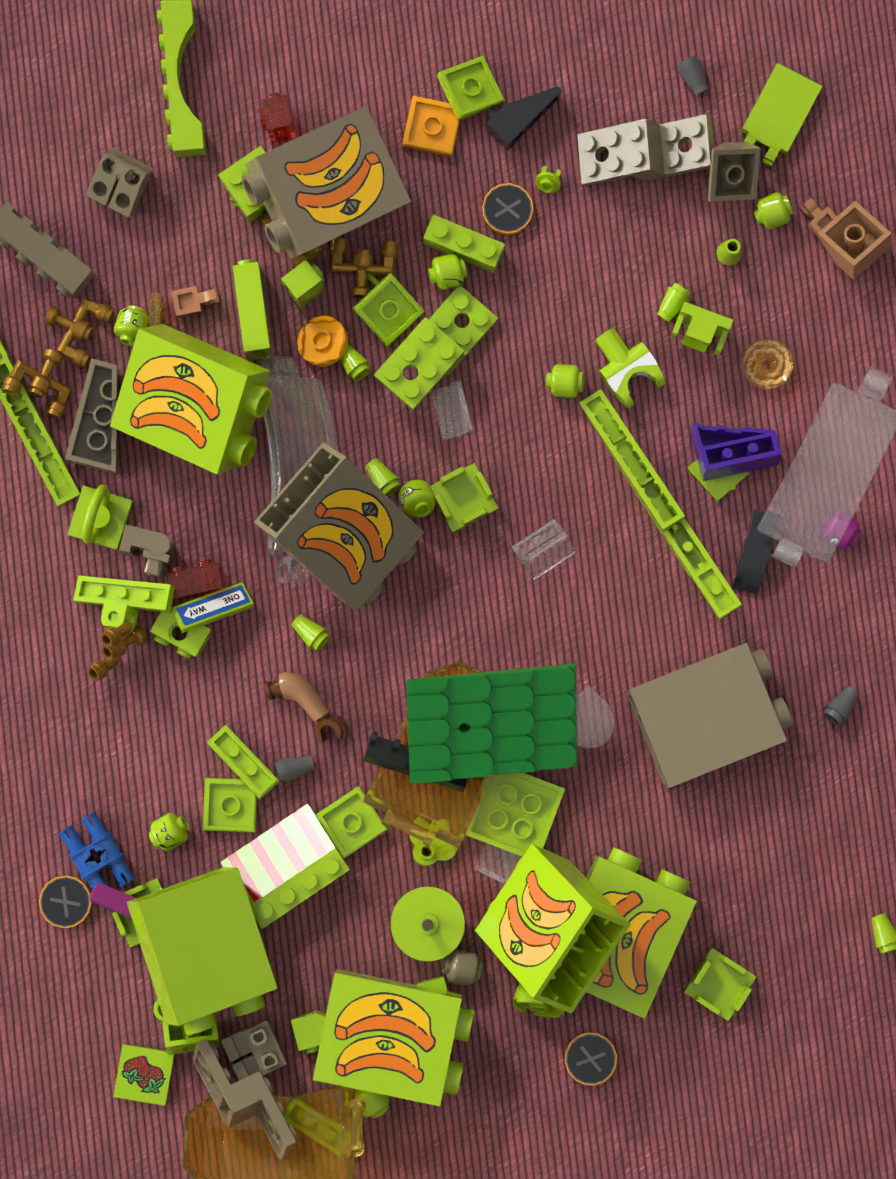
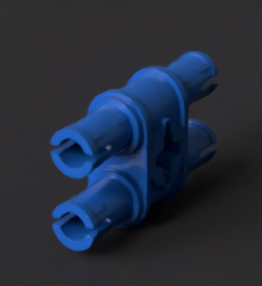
M96 811L90 813L89 817L85 816L81 819L93 838L91 844H83L73 825L58 833L70 851V854H68L69 859L73 860L80 872L81 880L87 881L92 890L97 883L107 885L100 873L104 867H110L120 887L128 884L127 881L131 882L135 879L123 860L125 858L124 852L120 851L111 836L113 833L109 830L106 831ZM93 850L96 852L106 850L100 856V863L97 860L88 862L94 855Z

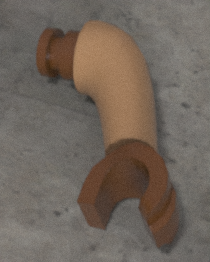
M282 672L279 674L278 679L273 680V683L271 681L265 682V692L269 700H273L277 696L278 698L284 697L287 701H296L313 721L317 720L318 724L315 728L317 744L327 739L325 734L326 725L331 726L335 730L336 738L340 740L347 738L348 726L346 721L339 715H328L330 711L306 678L297 673Z

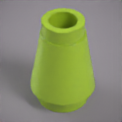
M736 239L724 241L717 248V258L724 265H735L742 257V249L739 241ZM728 247H732L735 251H730Z
M674 283L672 287H668L657 315L670 323L680 312L683 303L690 301L689 297L692 293L679 284Z
M348 343L340 361L348 378L359 381L369 374L371 368L368 366L369 362Z
M378 458L373 459L365 466L372 482L387 497L394 494L401 487L398 482L399 478L380 462Z
M301 614L291 624L310 649L319 651L330 638L326 628Z
M886 913L872 917L876 949L879 948L881 954L896 950V931L887 918Z

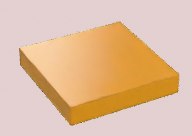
M413 96L402 147L452 157L460 121L457 120L450 103Z

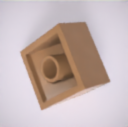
M854 201L818 232V237L835 264L854 280L891 248L892 233L860 204Z

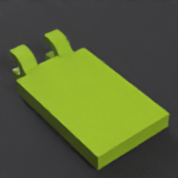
M779 63L776 64L741 132L747 134L744 142L747 141L754 145L758 141L769 147L762 161L763 164L769 167L772 166L779 151L785 155L787 154L822 88L816 82Z

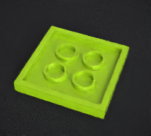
M525 773L486 776L464 835L522 857L531 844L543 848L565 788Z

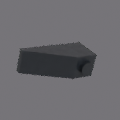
M555 87L508 103L500 110L494 109L486 118L488 121L486 123V131L508 151L561 97L562 89Z

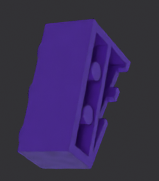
M692 423L690 436L703 481L777 466L779 464L782 453L775 430L744 427L742 429L725 428V426L721 425L710 427L701 426L699 423Z

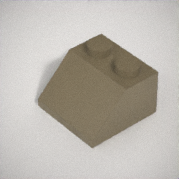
M745 141L724 142L712 149L708 189L709 202L756 199L761 148Z

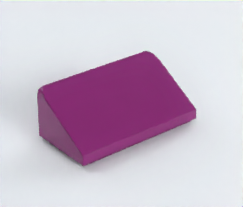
M97 883L89 896L91 902L131 918L127 901L136 899L135 897L102 883Z

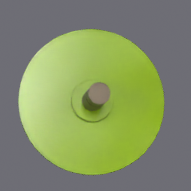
M420 887L411 890L398 901L393 910L391 932L394 941L406 955L416 960L435 961L442 959L456 949L463 937L465 928L463 911L457 900L442 889Z

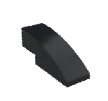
M758 510L752 512L732 588L758 594L780 516Z

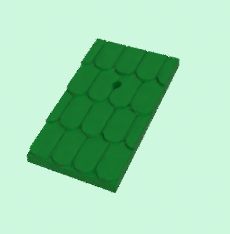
M577 663L408 679L406 682L410 784L452 781V779L486 777L498 774L535 772L536 770L563 769L578 765Z

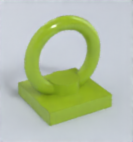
M105 484L98 486L97 489L83 486L67 535L82 539L87 545L95 543L119 550L125 524H127L134 501L110 494L109 487Z

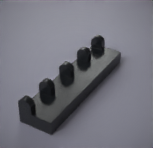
M373 731L369 737L363 761L410 776L409 746L401 744V740L397 738L391 741L379 737L378 732ZM468 778L431 783L463 793Z

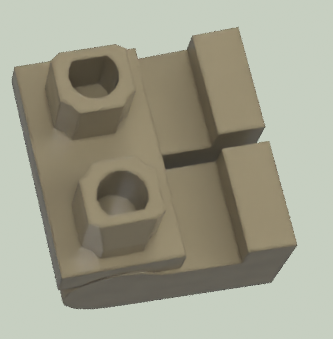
M111 148L101 158L85 195L105 206L109 204V208L129 218L138 212L142 193L146 189L154 168L115 148Z
M125 524L119 550L123 554L135 556L136 550L143 551L142 557L147 560L144 572L147 575L163 579L166 565L172 566L173 563L171 556L174 552V545L165 534Z
M268 1020L258 1022L221 1039L230 1062L250 1052L253 1053L233 1063L232 1067L239 1081L258 1071L264 1076L287 1064Z

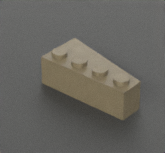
M7 201L0 209V246L7 251L11 247L18 253L15 257L26 266L30 263L37 268L36 273L47 282L52 279L58 284L55 288L67 298L71 294L77 299L96 276L95 273L66 248L62 249L60 244L50 235L40 232V229L26 216L21 217L14 209V206Z
M91 358L65 460L69 463L118 475V430L110 427L118 400L119 369L117 365Z

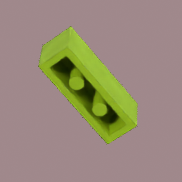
M436 215L432 216L423 237L425 246L445 254L454 253L458 258L462 257L464 262L493 274L497 269L505 244Z

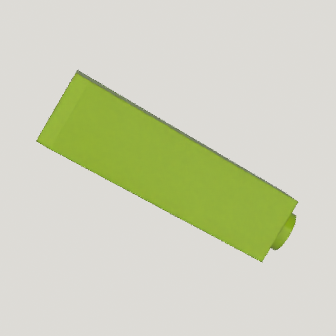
M252 259L241 260L238 262V265H233L244 353L248 361L271 358L274 356L260 265L258 262H253Z

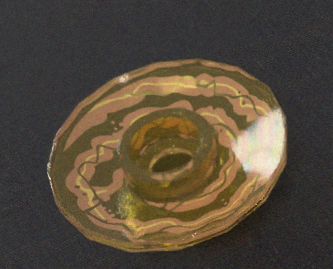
M772 338L758 339L750 344L744 352L742 359L743 373L748 381L756 387L764 389L777 388L785 383L792 374L794 365L792 354L788 347L779 340ZM762 362H770L771 368L764 369L762 367Z

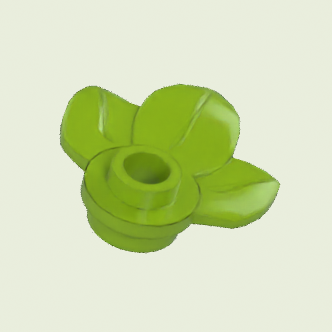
M418 818L413 823L409 837L415 846L413 858L419 865L431 866L436 861H448L457 853L459 847L455 843L448 841L451 828L447 820L436 821L428 826L423 820ZM422 849H429L431 855L428 857L424 856Z

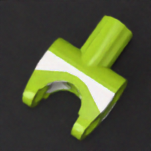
M614 328L604 332L595 340L610 362L598 372L611 393L627 409L634 406L628 389V381L635 376L647 377L658 388L666 384L656 360L642 342L629 350Z

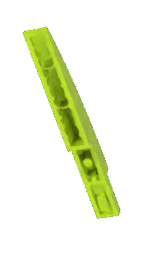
M0 338V399L56 505L59 506L80 495V492L23 381L21 380L22 387L16 396L2 390L5 378L10 376L15 365Z
M600 389L579 402L656 527L690 579H693L718 619L724 618L741 607V602L686 521L685 515L603 391Z

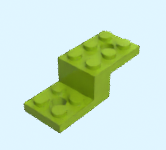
M458 286L429 320L425 317L374 374V377L409 408L414 410L444 375L448 377L498 321V317L462 286ZM459 315H465L469 318L470 322L467 327L459 328L454 322L455 318ZM407 367L417 369L418 376L414 380H407L403 376V371Z

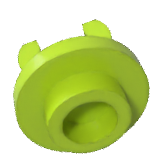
M543 166L541 173L537 175L535 180L537 188L545 193L557 192L561 186V171L557 169L556 173L553 174L546 172L547 166Z

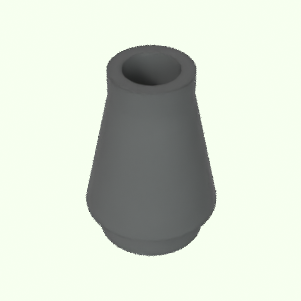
M696 55L677 64L680 69L678 71L679 74L693 90L695 96L709 89L701 59L698 60Z
M846 686L839 695L825 706L824 717L837 726L847 722L853 705L859 696L858 692Z
M310 755L280 758L279 762L274 763L280 783L285 781L289 783L315 770Z

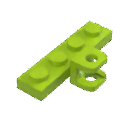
M78 575L73 601L83 604L102 605L101 622L103 626L116 628L127 620L133 624L132 632L136 626L139 612L136 609L160 612L171 611L175 587L170 584Z

